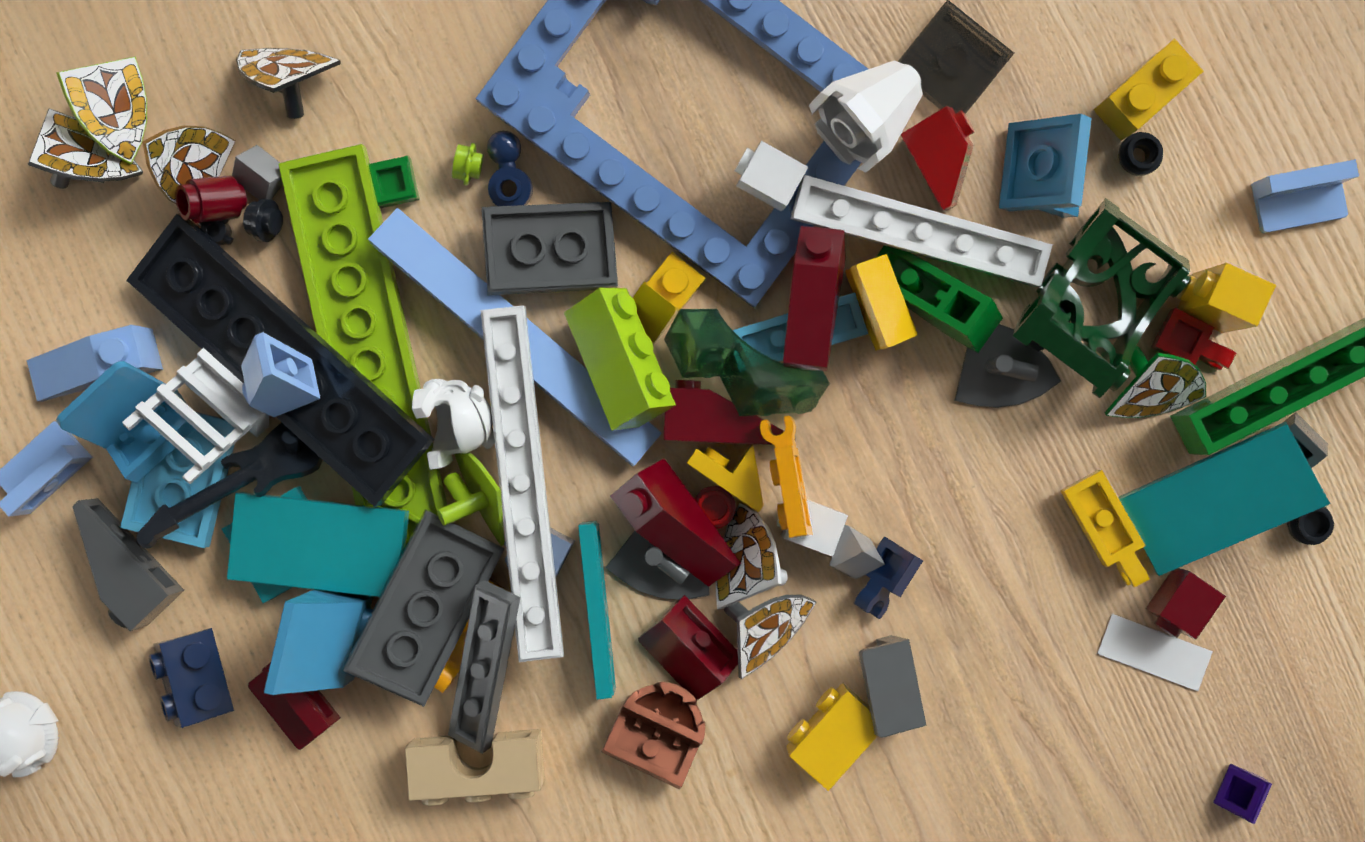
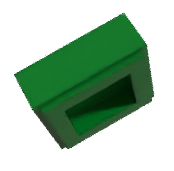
M409 156L369 164L375 196L380 208L420 200L412 161Z

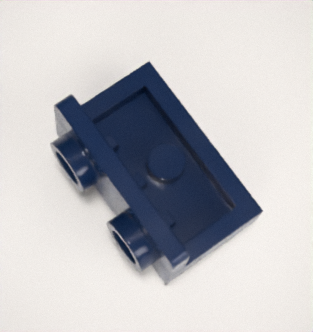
M212 628L153 644L155 653L149 655V662L154 678L156 680L162 678L166 695L160 696V703L166 721L173 720L175 726L184 728L234 711Z

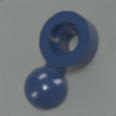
M498 131L489 138L487 143L488 155L499 167V170L489 180V196L496 206L527 205L533 194V185L529 176L524 171L516 168L515 161H517L521 154L520 140L510 131ZM508 180L514 181L517 186L516 193L511 197L505 196L502 191L503 184Z

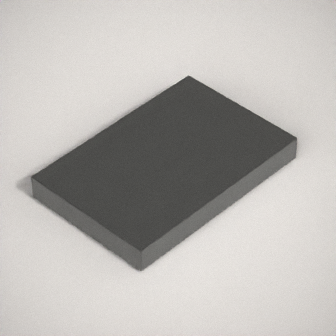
M611 202L481 208L487 296L586 291L618 287Z

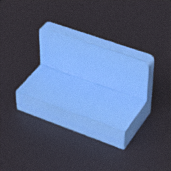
M1356 159L1271 175L1252 183L1251 187L1260 231L1262 233H1269L1347 217L1348 210L1342 183L1359 177Z
M56 421L52 422L0 469V486L7 493L0 501V508L9 517L31 514L93 457L71 433L62 430Z

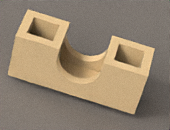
M541 729L498 732L492 741L493 762L488 766L480 768L472 767L461 759L458 753L457 740L450 736L414 738L405 748L409 801L422 800L423 805L433 806L444 804L449 801V798L465 797L467 802H483L491 799V795L508 794L510 799H525L534 796V792L540 791L545 781Z

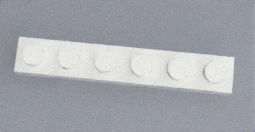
M804 175L800 181L790 218L821 228L845 230V234L1033 287H1041L1053 245L808 175Z

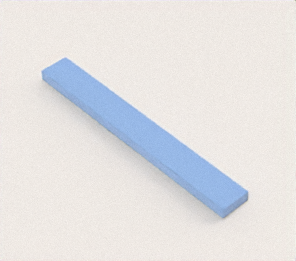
M396 208L368 238L369 243L482 339L483 330L480 310L513 307L501 295L487 296V283L399 208ZM527 318L534 383L632 467L635 466L662 433L650 422L638 428L612 431L587 369Z

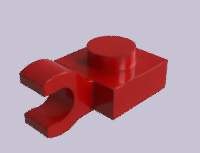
M1177 308L1169 311L1150 347L1163 354L1188 359L1194 365L1200 359L1208 366L1217 370H1222L1223 367L1229 369L1237 354L1235 351L1209 339L1215 327Z

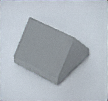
M258 145L235 157L232 176L236 179L237 183L242 184L244 189L258 200L272 199L283 185L278 164L280 162Z
M844 525L835 553L830 561L831 567L851 578L858 579L885 565L870 538L852 527Z

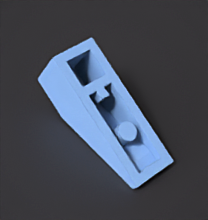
M128 325L90 335L26 360L38 402L86 390L108 368L118 361H125L147 374L163 370L153 329L136 325Z

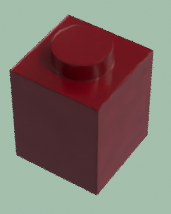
M1177 568L1170 572L1145 609L1158 617L1154 624L1177 639L1182 633L1197 639L1226 596L1191 571Z

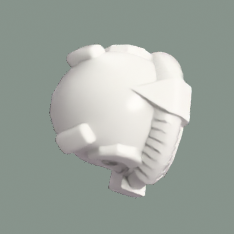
M431 379L425 382L423 389L414 390L412 410L416 419L429 417L434 407L437 411L438 422L432 451L427 453L430 469L449 465L453 461L452 454H466L478 447L480 448L481 445L486 449H490L494 445L491 406L484 398L483 388L478 385H474L471 388L462 380L445 381L443 379Z
M10 691L0 698V776L6 777L10 773H12L13 777L28 776L41 769L42 764L49 763L58 748L59 737L56 722L59 720L48 703H43L32 694L22 691Z

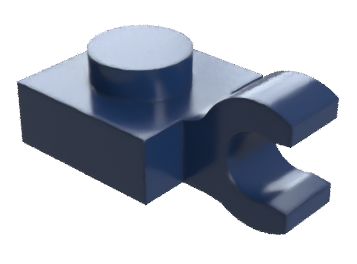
M885 536L876 548L885 565L866 574L870 580L854 601L856 606L866 613H871L878 619L883 617L889 607L890 592L901 597L923 562L922 559Z

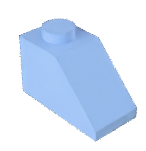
M264 332L254 336L241 365L244 378L242 391L250 407L276 417L320 399L311 358Z

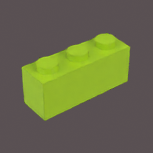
M598 288L564 312L612 431L638 428L676 406L670 392V384L661 371L653 352L652 341L645 333L637 314L636 303L629 295L627 288Z

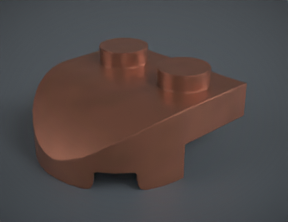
M657 682L656 684L636 690L622 706L601 752L677 789L682 788L697 750L702 745L705 736V721H703L697 706V700L686 689L668 682Z

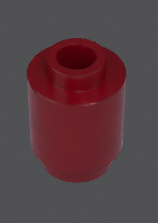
M230 175L189 179L185 184L178 185L175 192L176 206L180 216L184 220L192 219L195 223L239 218L242 209L247 204L244 187L242 184L237 183L236 179Z

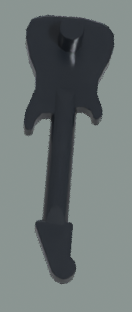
M280 423L261 443L252 449L230 454L221 460L224 469L231 467H240L241 469L170 508L167 505H162L136 536L137 542L142 548H152L156 545L158 539L178 529L179 522L246 485L257 481L254 493L256 497H262L273 485L283 480L301 478L314 473L320 468L322 459L283 423Z

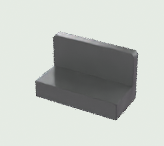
M890 635L876 639L877 646L860 650L859 658L875 735L883 738L927 726L910 640Z

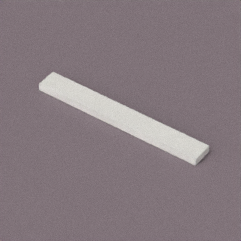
M522 305L480 310L511 593L521 597L515 624L519 662L560 658L564 656L526 307Z

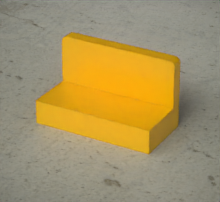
M887 254L854 265L845 271L853 293H856L875 351L884 350L918 335Z

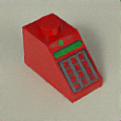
M945 106L901 133V137L942 210H949L957 205L974 146L969 136L975 133L965 113L962 110L955 113L953 108Z

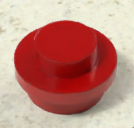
M708 486L696 495L695 501L716 529L726 526L733 519L736 510L735 500L731 493L724 488Z

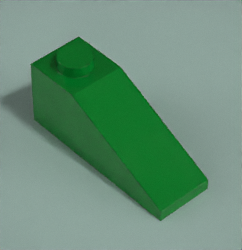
M884 245L876 257L887 254L907 308L944 334L979 353L1003 319L994 300L914 254Z

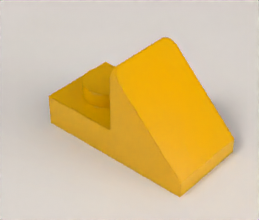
M674 252L670 253L647 283L643 282L633 297L637 306V314L645 333L651 339L653 345L706 280L703 275Z
M752 444L748 447L732 472L725 468L730 460L708 446L703 453L696 448L687 464L757 512L761 511L764 503L754 446Z

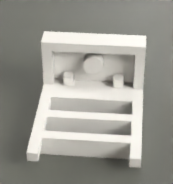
M203 348L197 353L196 359L185 367L183 365L177 370V375L166 385L162 383L156 389L157 392L145 403L141 401L135 407L136 410L122 424L130 431L143 419L195 464L183 475V479L191 484L248 431L255 437L262 434L269 427V415L249 406L243 395V383ZM185 383L235 429L224 438L174 392ZM165 401L215 447L205 456L202 455L153 410Z

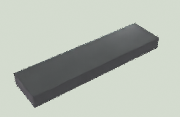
M485 580L476 584L448 732V736L482 754L492 746L521 598Z

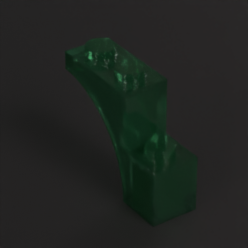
M679 309L664 338L682 378H711L720 376L739 416H769L772 414H804L812 412L830 385L823 371L783 367V363L773 360L751 347L727 325L717 309Z

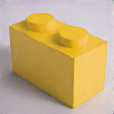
M1174 38L1093 110L1112 132L1123 141L1148 122L1202 74L1204 70Z
M1224 263L1189 275L1191 277L1189 283L1177 295V298L1181 300L1177 309L1215 327L1214 330L1221 333L1258 327L1276 285L1229 263Z
M844 683L837 689L830 687L816 703V707L819 710L808 722L804 719L800 720L787 736V739L790 741L786 745L789 757L827 791L835 785L877 738L874 733L869 705Z

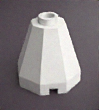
M894 60L832 82L809 104L811 113L813 114L818 110L821 117L815 123L817 133L842 162L851 164L854 160L863 163L857 169L866 173L892 151L923 95L921 78L912 66Z

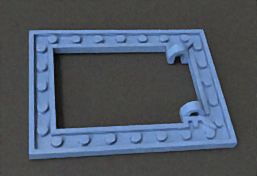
M548 0L476 97L477 102L750 306L756 307L795 254L800 227H814L813 225L790 219L799 185L787 207L782 211L774 208L747 246L731 236L574 118L589 98L590 93L581 84L576 87L566 78V73L559 69L558 65L606 0ZM660 0L643 1L650 5H657ZM700 0L820 92L836 80L868 70L867 67L779 0ZM823 141L806 164L808 169L804 175L845 186L861 162L854 160L851 164L842 162L826 142Z

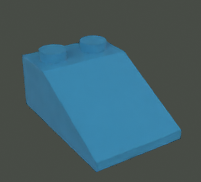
M314 589L285 601L264 693L277 695L343 688L352 682L356 676L343 671V667L373 611L371 609L373 597Z

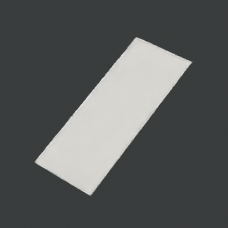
M1112 614L1097 654L1198 691L1213 651Z

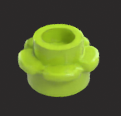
M471 143V146L458 144L455 152L452 178L463 180L464 185H468L471 178L479 179L484 155L476 153V144Z

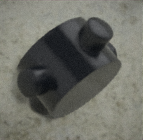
M230 219L199 223L200 229L218 245H230L234 240L231 237L232 230L228 224Z

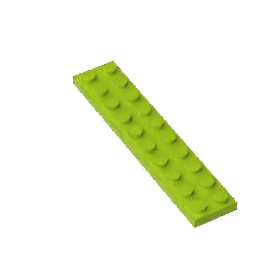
M363 144L278 163L317 334L431 435L428 417L416 419L412 410L414 390L421 389L393 263L368 241V238L382 225L383 219L375 196L366 147ZM433 443L381 506H377L409 510L406 545L425 509L438 515L437 509L447 506L439 468H429L427 453L432 451ZM352 487L355 505L374 507Z

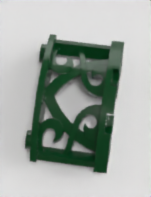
M1106 198L1069 243L1072 247L1066 253L1068 260L1063 267L1057 262L1051 267L1043 279L1041 287H1038L1035 291L1038 293V297L1031 305L1029 304L1024 309L1013 333V337L1026 346L1032 340L1092 383L1094 385L1092 393L1098 398H1101L1108 389L1113 392L1116 391L1127 380L1131 372L1128 369L1131 357L1144 331L1169 296L1174 298L1180 294L1191 278L1188 276L1190 272L1188 259L1179 255L1120 211L1119 207ZM1114 224L1140 244L1127 252L1123 241L1113 227ZM1145 249H1149L1169 264L1162 277L1156 283L1148 282L1145 276L1146 271L1156 265V263H1144L1132 270L1130 261ZM1088 260H1095L1097 262V269L1107 262L1110 268L1102 273L1094 274L1088 269ZM1113 277L1118 299V321L1100 326H1084L1083 305L1076 291L1070 286V283L1090 287L1102 284ZM1136 298L1144 299L1137 309ZM1062 303L1068 306L1071 313L1066 314L1062 312L1059 304ZM1117 338L1115 343L1112 345L1109 340Z

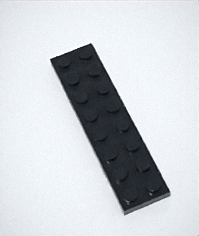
M180 214L174 216L126 281L197 346L209 352L242 383H244L242 362L254 336L264 332L311 358L320 399L276 416V418L374 507L381 506L435 440L194 222L184 220Z

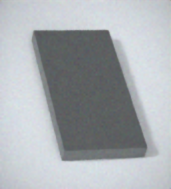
M425 509L343 667V671L424 707L469 620L475 585L484 580L489 581L505 548L453 522L443 526L438 515Z

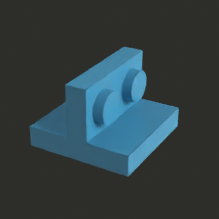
M1074 114L1009 123L999 208L1006 211L1040 210L1063 218L1078 217L1079 207L1082 206L1092 118L1083 114Z

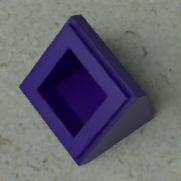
M1230 764L1213 803L1255 824L1272 783L1259 775Z

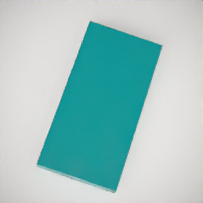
M1287 422L1281 423L1118 497L1146 545L1143 548L1158 576L1330 504Z
M245 492L235 493L227 579L380 597L406 547L409 510L272 495L256 497L254 493Z

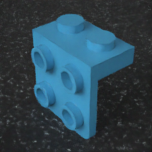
M125 361L114 363L56 418V422L62 430L105 448L124 478L138 483L175 448L144 419L130 431L123 426L122 422L136 410L135 407L141 401L145 403L157 392L156 389L164 383ZM176 390L174 393L185 402L181 394ZM165 401L153 410L184 439L195 430L191 424Z

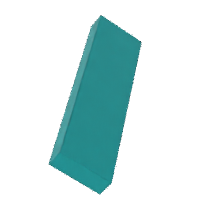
M597 521L580 523L578 527L596 699L598 700L612 698L616 690L600 528Z

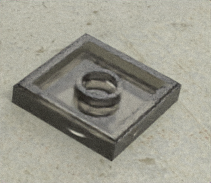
M947 0L898 62L910 65L918 72L921 78L923 96L939 109L949 106L953 108L955 113L962 110L966 114L1014 55V52Z

